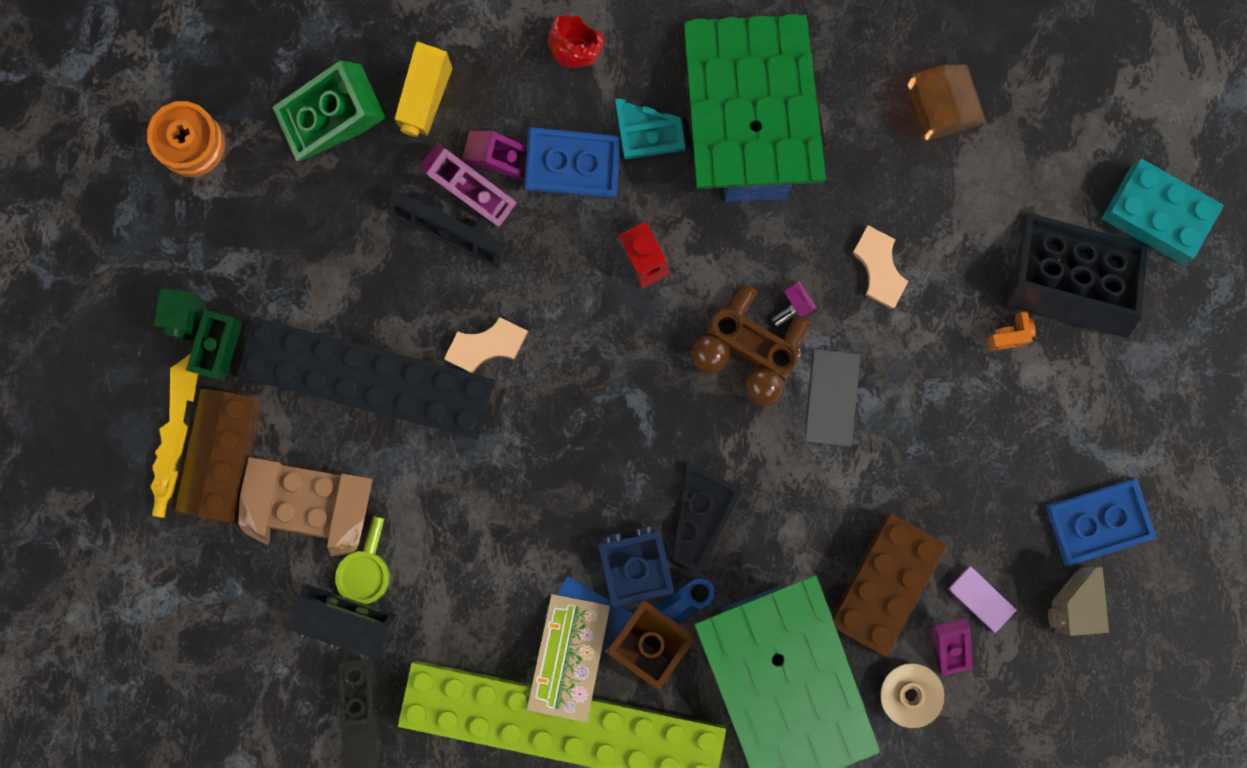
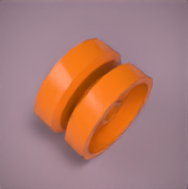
M176 101L161 107L152 116L147 128V143L152 154L173 173L183 177H199L211 172L220 163L225 151V137L220 125L201 106L189 101Z

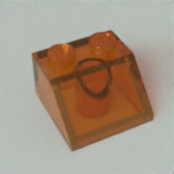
M967 64L942 65L913 74L908 86L927 141L986 123Z

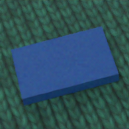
M529 127L527 132L524 190L615 199L618 188L621 136Z
M1137 478L1045 506L1065 566H1071L1157 538Z

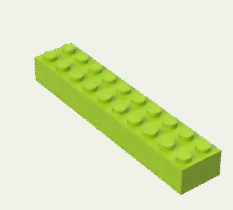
M420 661L411 663L398 727L592 768H719L726 734L725 725L593 697L588 721L582 722L527 711L532 688L530 684Z

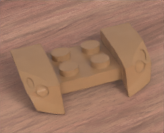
M249 457L240 494L239 526L246 535L269 545L270 529L327 538V548L330 556L352 554L359 545L373 479L347 474L340 476L283 466L279 462Z

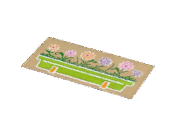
M551 595L527 711L582 722L588 721L610 609L609 605Z

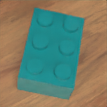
M1140 159L1130 167L1101 219L1183 265L1195 258L1224 205L1147 161Z

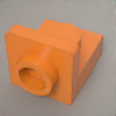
M1027 311L1020 312L1015 316L1017 331L1014 330V327H1004L995 330L996 334L987 339L989 351L1022 347L1033 342L1032 337H1035V324L1032 318L1029 319Z

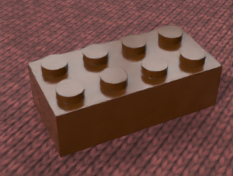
M886 514L831 615L836 630L880 655L888 657L947 544L893 514Z

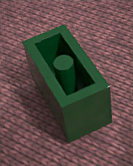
M160 288L154 326L163 330V335L169 336L171 339L190 342L191 337H196L202 314L206 308V301L191 292Z
M204 310L186 371L225 382L242 322L233 317Z

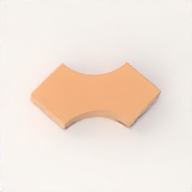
M868 225L852 254L863 263L868 274V287L865 295L893 310L908 281L898 273L892 260V248L895 239Z
M499 318L495 325L485 332L479 334L457 332L444 360L472 374L480 364L494 357H505L515 360L528 331Z

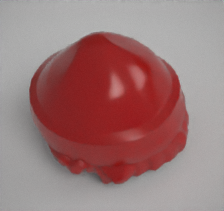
M569 14L557 15L549 31L548 45L553 58L560 66L581 68L592 65L597 61L604 45V36L598 30L590 28L581 21L579 15H575L570 18Z

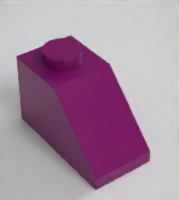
M469 131L462 161L485 171L524 180L527 146L494 131Z

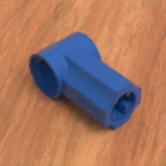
M696 577L654 607L679 624L712 602L714 597L713 585L706 578ZM696 584H703L708 588L709 595L706 599L698 601L692 597L691 588Z

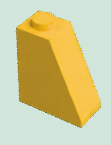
M416 42L395 116V121L401 127V132L413 137H418L419 134L428 136L453 69L446 51Z

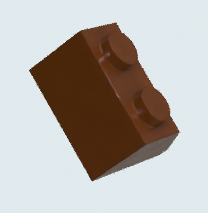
M643 600L604 653L653 689L659 691L696 637Z

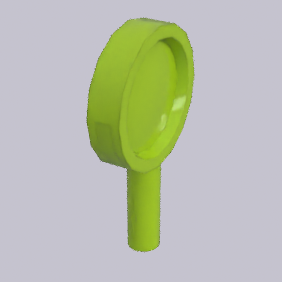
M372 516L364 550L349 554L340 562L336 570L335 583L338 592L343 597L369 604L377 601L385 594L389 586L390 572L383 559L375 554L384 522L383 518Z

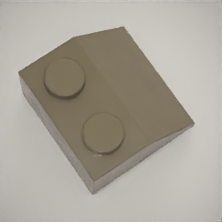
M1079 567L1052 600V608L1048 610V619L1051 628L1054 627L1055 633L1069 636L1109 633L1103 567Z

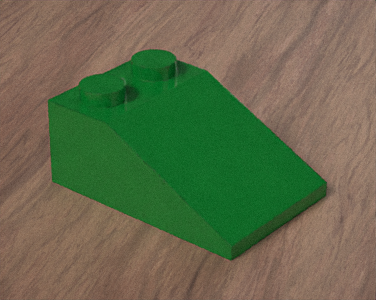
M341 60L272 107L296 161L305 160L358 136L385 119V115L362 65Z

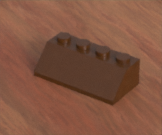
M200 390L175 506L176 512L237 523L241 489L248 458L252 455L263 403L262 400L223 391Z

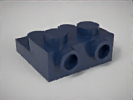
M652 527L634 531L635 537L623 540L622 534L604 537V544L598 545L612 608L674 594L660 531L653 532Z

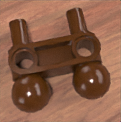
M742 284L729 306L720 307L705 332V336L698 338L693 344L691 360L694 366L701 372L716 374L728 365L730 352L756 367V369L749 373L745 381V392L748 398L755 404L770 406L782 397L784 381L787 380L801 356L799 345L804 339L811 323L803 317L796 315L784 336L779 338L745 317L746 312L757 295V291L746 284ZM729 322L734 328V333L730 335L720 332L718 324ZM773 354H783L787 358V366H777L773 362Z

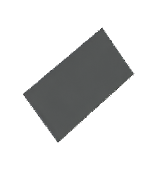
M814 349L805 442L852 447L861 354Z

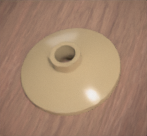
M904 664L896 667L886 676L881 686L880 699L885 713L892 721L903 727L919 728L928 725L940 714L944 704V689L938 676L929 668L919 664ZM908 689H914L916 692V697L911 701L905 698V692Z

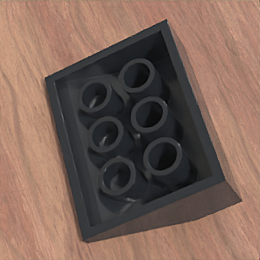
M1028 213L1010 281L1007 306L1129 338L1142 318L1148 245Z

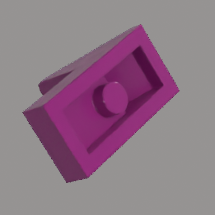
M967 619L949 621L931 627L930 633L941 676L972 669L971 631Z

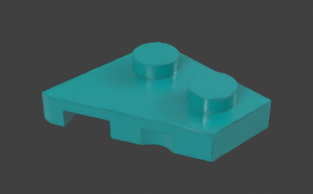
M615 99L624 160L685 151L686 147L680 117L667 113L661 114L655 109L645 106L642 108L626 103L623 99Z

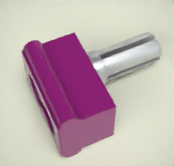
M800 281L784 291L792 304L771 319L772 322H775L790 311L792 312L774 323L778 327L796 315L804 317L817 309Z

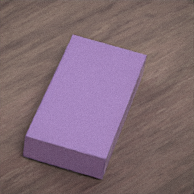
M968 566L947 588L993 633H996L1017 611L971 566Z

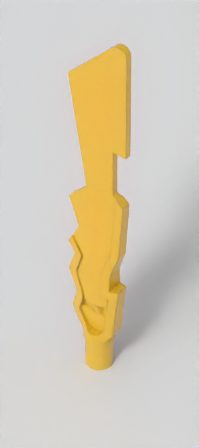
M190 355L170 368V422L159 429L162 444L155 451L157 459L152 466L155 475L151 484L155 497L152 516L165 518L167 502L172 497L179 473L176 471V465L182 454L188 426L184 423L187 400L194 401L198 379L197 374L186 371Z

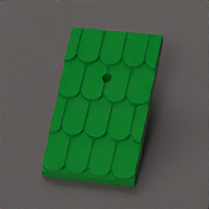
M789 14L771 17H728L724 19L684 21L697 189L724 188V202L786 199L792 184L825 183L822 138L820 135L807 16Z
M816 575L787 587H773L721 608V613L694 623L750 768H843L880 753ZM775 654H781L782 659L780 663L774 665L772 657Z

